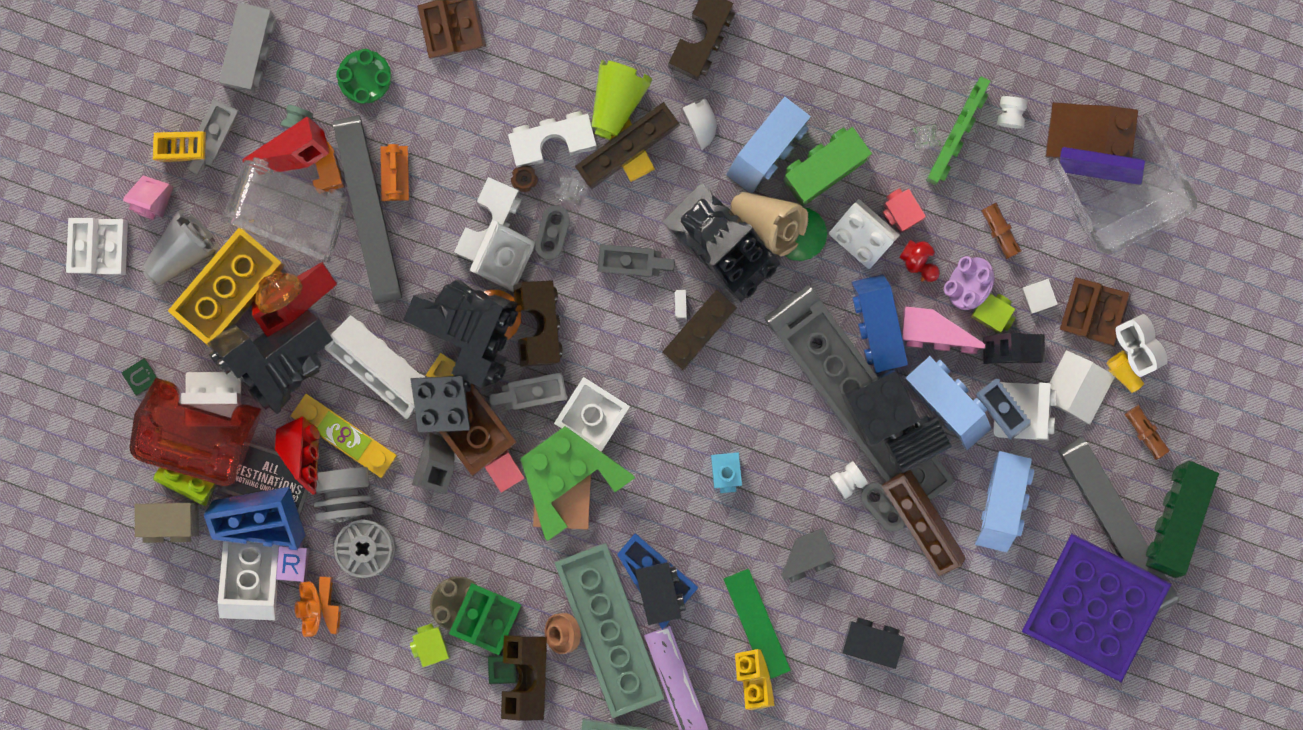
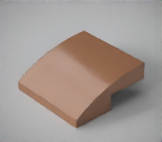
M591 474L552 502V505L569 529H588ZM534 504L533 527H541Z

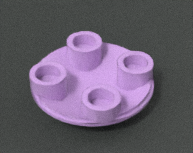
M968 256L961 258L950 280L944 286V292L949 296L952 304L962 310H970L981 305L990 295L994 285L992 266L982 258H970Z

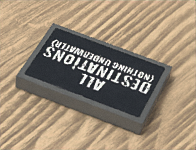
M238 439L221 491L239 496L290 487L299 516H301L309 491L294 478L278 453L274 450Z

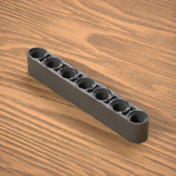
M356 115L334 120L333 127L374 303L379 304L401 299L402 292L361 116Z
M1080 437L1058 450L1063 463L1118 556L1169 582L1165 574L1146 566L1148 545L1086 440ZM1172 586L1157 614L1179 602V598Z

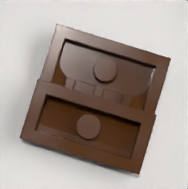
M435 0L417 5L429 59L486 47L476 0Z
M1075 277L1060 330L1116 347L1118 340L1116 327L1123 323L1131 294L1103 286L1100 283Z

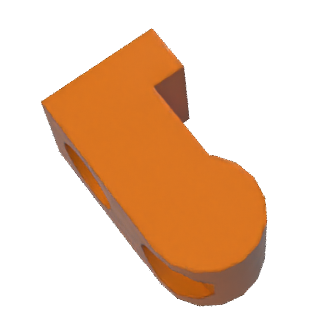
M327 142L329 154L315 162L320 179L313 180V185L318 195L345 187L334 149L329 142Z

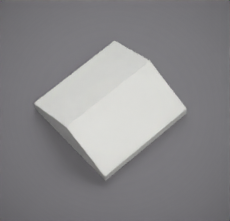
M1066 350L1049 383L1052 385V390H1057L1056 407L1090 425L1115 377L1095 363Z
M583 377L554 424L560 428L568 427L602 452L630 406Z

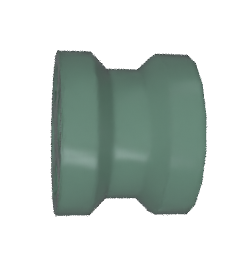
M287 105V116L281 121L280 126L289 129L307 116L312 119L313 113L293 105Z

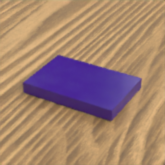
M1067 147L1062 148L1060 172L1142 185L1145 161L1142 159Z

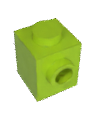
M990 294L981 305L975 308L970 316L997 334L1001 333L1003 329L1008 331L1016 318L1012 315L1015 308L1010 306L1012 301L1001 294H997L996 297Z
M431 623L416 628L418 634L412 636L413 642H410V647L414 658H420L422 667L451 658L440 626L434 628Z

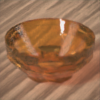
M275 271L265 276L258 283L259 288L256 293L255 303L262 313L277 311L298 296L303 284L295 274Z

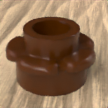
M531 166L516 167L512 172L511 184L515 189L518 188L520 192H529L538 182L535 170ZM523 176L527 177L526 181H522Z

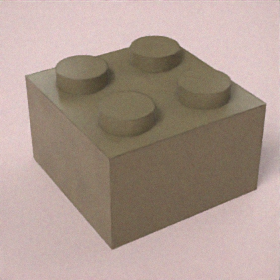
M198 503L134 504L135 537H142V543H164V537H170V542H191V537H199Z

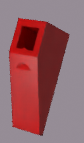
M307 116L243 158L242 161L261 176L308 168L328 155L329 150L324 130Z
M321 262L253 301L252 316L268 337L295 321L333 289L337 282L325 264Z
M302 416L276 429L275 450L294 478L314 495L316 494L318 479L317 467L320 433L315 425Z

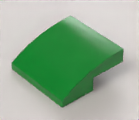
M471 583L449 634L499 655L503 648L504 635L509 634L521 604Z

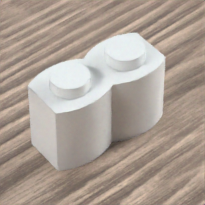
M1145 314L1139 315L1116 327L1117 339L1120 345L1128 352L1129 364L1139 377L1167 364L1166 351L1162 344L1155 339L1154 326Z

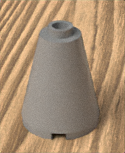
M179 210L175 213L143 264L145 270L143 274L153 284L156 282L164 284L211 256L219 249L218 243L213 246L210 241L213 237L211 232L192 214L188 218L183 215L185 210Z

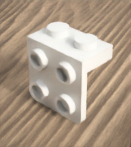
M1000 382L1004 388H1007V392H1010V397H1014V401H1017V405L1021 408L1020 410H1024V414H1027V419H1031L1030 426L1014 438L1049 440V434H1054L1055 418L1050 417L1051 406L1056 407L1057 390H1052L1051 383L1024 384ZM994 420V435L999 438H1008Z

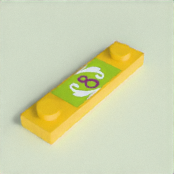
M308 394L304 395L291 414V417L295 420L303 416L318 428L320 437L364 467H368L370 471L380 478H383L398 456Z

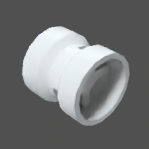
M1002 96L1000 100L1002 113L998 116L997 125L1023 129L1025 119L1022 114L1027 109L1028 100Z
M853 461L845 466V472H836L830 476L844 499L852 495L855 487L862 488L868 484Z

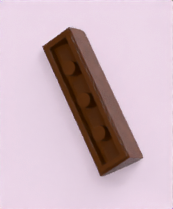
M912 471L901 472L884 483L881 487L937 575L941 576L961 567L965 560L964 553Z

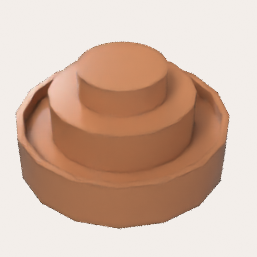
M558 613L549 617L545 625V637H547L548 646L553 652L558 654L571 653L577 649L581 633L578 622L572 615Z

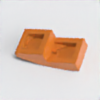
M321 576L319 578V597L323 617L330 633L338 634L342 606L331 605L333 577Z

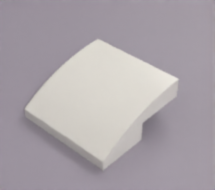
M68 218L66 273L126 275L128 220Z

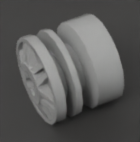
M368 467L317 473L316 493H325V499L313 504L314 507L326 506L327 512L315 514V521L331 523L357 521L373 514V507L360 508L359 503L372 501L371 496L358 495V489L370 486Z
M371 520L353 521L343 527L336 537L334 544L335 559L341 569L351 576L359 578L378 576L386 571L394 561L396 553L395 539L389 529L379 522ZM359 543H369V555L358 554L360 550Z

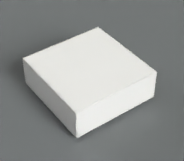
M1049 279L1021 288L1031 314L1057 305Z
M676 290L675 318L677 320L687 318L686 290Z

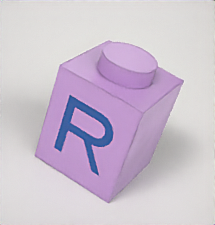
M303 542L298 550H290L288 546H279L276 580L306 582L310 548H303Z

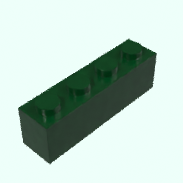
M1192 461L1182 463L1174 469L1171 480L1174 481L1171 491L1167 492L1163 501V506H1165L1163 515L1159 517L1154 530L1157 533L1154 542L1150 543L1146 552V557H1148L1147 567L1173 578L1186 575L1219 476L1218 472Z

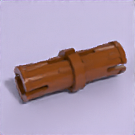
M997 202L982 209L981 212L992 231L990 234L992 238H996L1005 258L1008 259L1021 252L1022 250L1010 230L1012 227L1010 223L1007 224Z
M1139 405L1124 414L1137 432L1139 441L1142 440L1155 460L1170 451L1156 430L1158 428L1156 425L1151 424Z

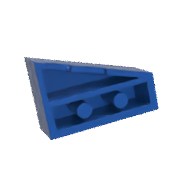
M881 274L852 281L855 295L852 298L856 314L859 313L861 319L858 328L861 339H866L868 348L864 349L867 364L872 365L876 373L908 365L893 293L887 279Z
M290 487L216 499L211 502L204 513V518L213 540L244 544L249 541L263 543V546L267 547L280 545L288 546L290 550H298L306 536Z
M637 533L630 538L617 554L639 592L640 588L635 570L668 561ZM677 569L679 583L674 584L676 593H682L684 603H686L699 587ZM670 620L658 623L662 630Z

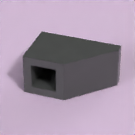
M428 433L412 485L434 493L446 494L454 470V451L443 437Z
M823 528L795 539L781 573L783 580L789 578L792 583L806 577L805 571L815 568L816 572L832 566L830 561L834 560L835 556Z

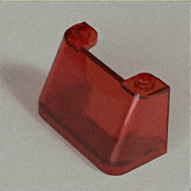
M155 378L134 414L129 446L132 456L141 462L221 486L233 484L240 472L260 420L261 408L246 404L238 405L235 407L230 418L193 406L183 405L180 403V390L174 383Z

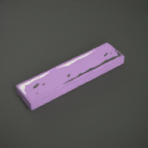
M667 626L663 630L659 629L644 635L679 730H709L671 627Z

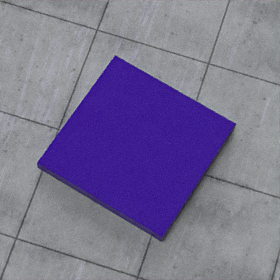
M1071 533L1022 632L1122 683L1172 583Z

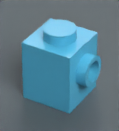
M739 452L711 455L714 489L720 488V493L737 492L736 486H742Z

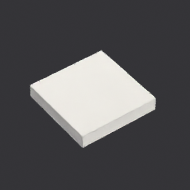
M492 220L469 271L514 292L513 285L519 282L534 249L535 241Z

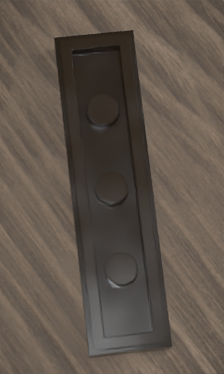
M663 102L575 165V168L592 190L681 125L665 102Z

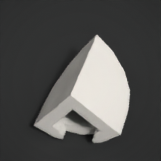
M703 99L697 104L692 103L685 106L682 110L701 150L711 144L716 135L717 128L715 115L707 99Z

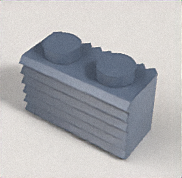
M995 379L976 394L977 398L987 408V411L1010 440L1030 426L1031 419H1027V414H1024V410H1020L1021 408L1017 405V401H1014V397H1010V392H1007V388H1004L1003 384L1000 383V379Z

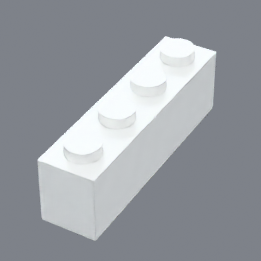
M350 315L330 335L333 341L327 344L324 349L403 417L408 419L415 411L410 379L424 378L425 376L414 370L404 358L398 356L383 340L378 339L362 322L357 321Z

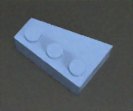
M784 97L739 152L726 175L746 191L753 194L764 178L769 180L778 167L775 165L780 158L785 160L794 148L791 146V143L795 138L800 141L809 129L806 123L811 116Z
M929 356L905 379L912 390L932 412L934 411L940 417L949 431L952 430L961 439L962 445L968 450L992 429L985 414L987 408L979 399L975 398L972 400L966 394L969 391L968 388L959 379L954 381L948 375L950 370L941 360L935 362Z
M999 451L994 461L989 482L985 511L982 512L981 532L976 538L975 545L1008 552L1016 536H1021L1024 527V520L1020 519L1022 510L1026 511L1029 502V494H1025L1026 486L1031 485L1034 476V469L1030 468L1031 458Z

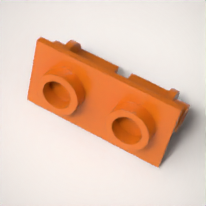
M399 144L380 146L381 201H409L408 146H399Z

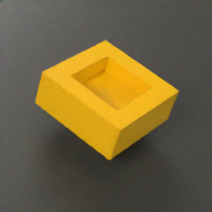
M440 353L425 376H455L451 373L456 362Z

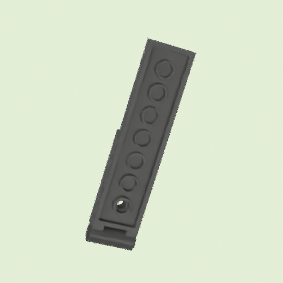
M807 285L765 316L764 319L842 426L846 428L884 481L887 482L901 473L885 444L890 438L888 437L873 446L867 445L842 397L843 394L877 376L815 291ZM815 338L821 341V346L817 349L812 345V341ZM911 425V426L905 428L904 430H905V431H906V430H909L910 428H912V427H914V426ZM936 456L910 469L929 500H932L955 482Z

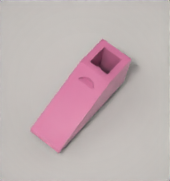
M143 175L124 196L123 201L130 205L129 210L134 211L139 216L154 220L155 216L163 218L173 186Z
M905 307L903 309L901 335L903 342H906V347L923 348V344L934 345V350L950 351V347L961 348V353L977 354L978 350L985 349L983 342L933 309Z

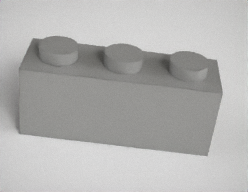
M238 2L219 83L222 86L255 93L256 87L261 86L263 71H260L262 60L266 61L268 58L270 45L267 44L269 34L274 33L276 18H273L274 14L270 9Z

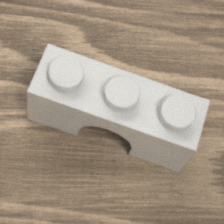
M582 111L567 114L565 120L556 122L555 118L540 121V126L530 129L529 125L519 126L513 129V133L508 134L517 168L544 163L541 150L543 144L550 138H560L565 141L570 156L597 149L588 114L582 115Z
M488 177L477 203L492 213L493 221L509 228L510 224L507 223L510 213L516 214L522 199L518 198L520 194L518 190ZM465 227L454 253L474 262L488 228L484 231L476 232Z

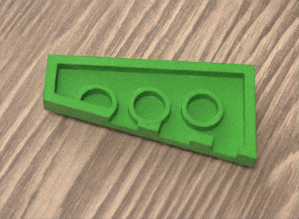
M980 76L974 85L926 179L927 182L936 185L939 179L943 182L945 181L951 169L947 165L951 156H958L964 142L960 141L964 131L970 132L976 121V118L973 117L976 108L982 109L989 95L985 91L990 80Z

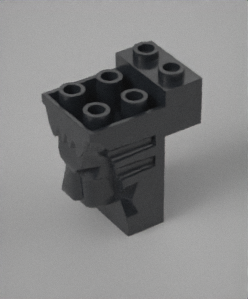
M702 183L662 221L667 229L740 302L745 298L751 297L756 292L757 286L763 280L770 278L780 265L774 254L766 248L753 227L746 222L743 223L739 216L734 215Z
M458 279L454 280L451 284L445 285L438 295L432 292L413 295L403 321L462 348L451 374L463 376L465 381L482 388L501 381L507 367L504 364L507 358L497 353L503 350L507 342L505 334L508 327H511L516 321L518 312L515 310L518 303L497 295L488 296L480 290H473Z
M306 310L291 324L268 337L264 333L252 341L248 335L233 324L207 344L212 350L209 356L218 367H221L226 375L231 372L237 379L240 378L249 387L248 391L257 403L259 402L265 410L270 408L274 413L278 414L291 399L290 393L297 390L303 380L319 373L321 361L318 358L317 352L323 350L333 339L321 321L310 311Z

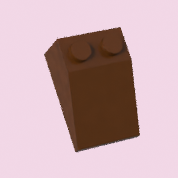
M1053 102L1045 157L1060 159L1062 148L1067 147L1132 158L1138 110L1115 106Z
M471 383L470 392H466L471 430L440 431L439 433L469 473L474 476L517 442L477 387Z

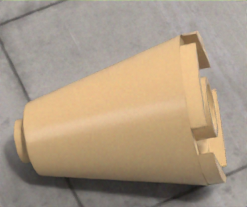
M748 192L740 193L731 202L732 213L739 216L743 223L750 224L764 245L774 254L779 256L789 254L797 247L798 243L795 241L799 234L804 236L806 232L808 212L798 203Z

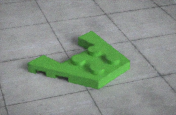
M566 426L520 458L544 537L547 541L568 527L552 505V502L594 471H600L614 492H617L635 479L633 474Z

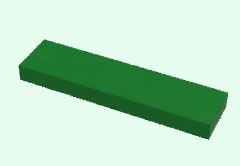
M749 568L723 578L752 650L759 649L764 656L770 679L791 671Z

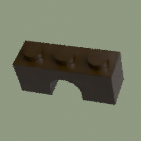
M698 0L692 13V19L701 22L705 26L707 34L698 43H689L680 39L668 63V67L697 81L701 75L706 77L712 61L708 59L713 50L718 52L724 39L720 34L724 26L730 27L736 12L732 11L734 3L728 0Z
M553 280L514 284V301L518 303L515 311L528 312L537 321V331L534 336L518 339L520 367L560 363L563 348L561 342L558 341L560 318L556 314L555 303L558 300V292L556 287H554Z
M715 290L662 351V355L683 372L713 335L719 331L737 310V307L718 290Z
M504 635L503 663L515 665L519 673V679L513 690L502 691L501 719L517 721L544 720L547 637Z

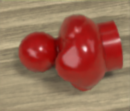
M910 239L899 257L905 261L906 269L913 274L920 272L921 282H934L939 278L940 270L938 266L933 263L926 264L928 258L935 254L933 247L926 241L916 243Z

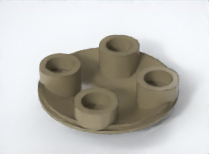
M454 576L443 580L434 589L430 599V610L434 620L441 627L447 630L451 629L471 583L476 584L474 581L466 577Z

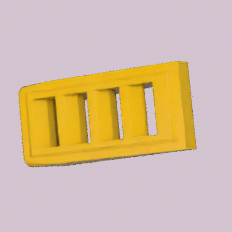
M206 132L154 133L153 160L158 162L204 160ZM198 138L197 153H194V139ZM186 139H189V140H188V153H185V140H186ZM171 140V154H168V141ZM177 140H180L179 154H177Z

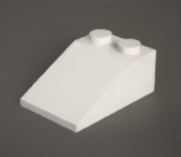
M223 541L218 594L219 618L275 620L279 545L267 547L263 546V543L247 541L244 544Z

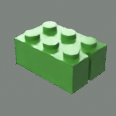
M845 127L841 128L831 136L828 145L825 147L822 143L808 152L807 160L801 162L798 159L786 168L783 182L801 206L804 207L870 159L872 152L853 127L849 130H846Z

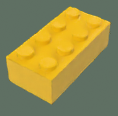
M239 227L169 308L168 312L207 344L228 327L237 323L252 305V302L260 296L284 268L285 264Z

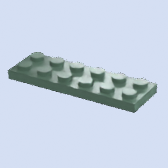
M604 543L554 562L574 617L580 627L581 636L612 718L663 700V693L607 544Z

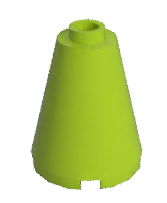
M601 60L591 127L596 130L595 135L610 140L611 136L616 137L650 87L652 82L650 76L644 73L643 78L637 76V70L614 61L608 60L606 63L604 60Z

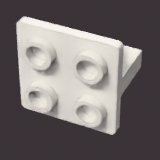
M860 199L849 208L829 232L833 239L868 269H871L900 236L899 233Z
M187 372L186 393H181V404L186 405V427H240V378L237 379L231 372L227 375L224 372Z

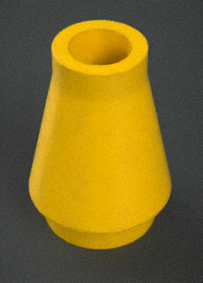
M1125 351L1117 353L1107 361L1108 371L1127 387L1131 393L1136 392L1144 385L1141 377L1132 370Z

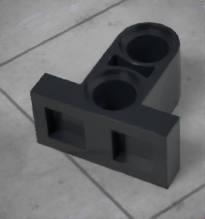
M1006 333L983 337V343L985 344L983 364L1046 362L1045 334Z

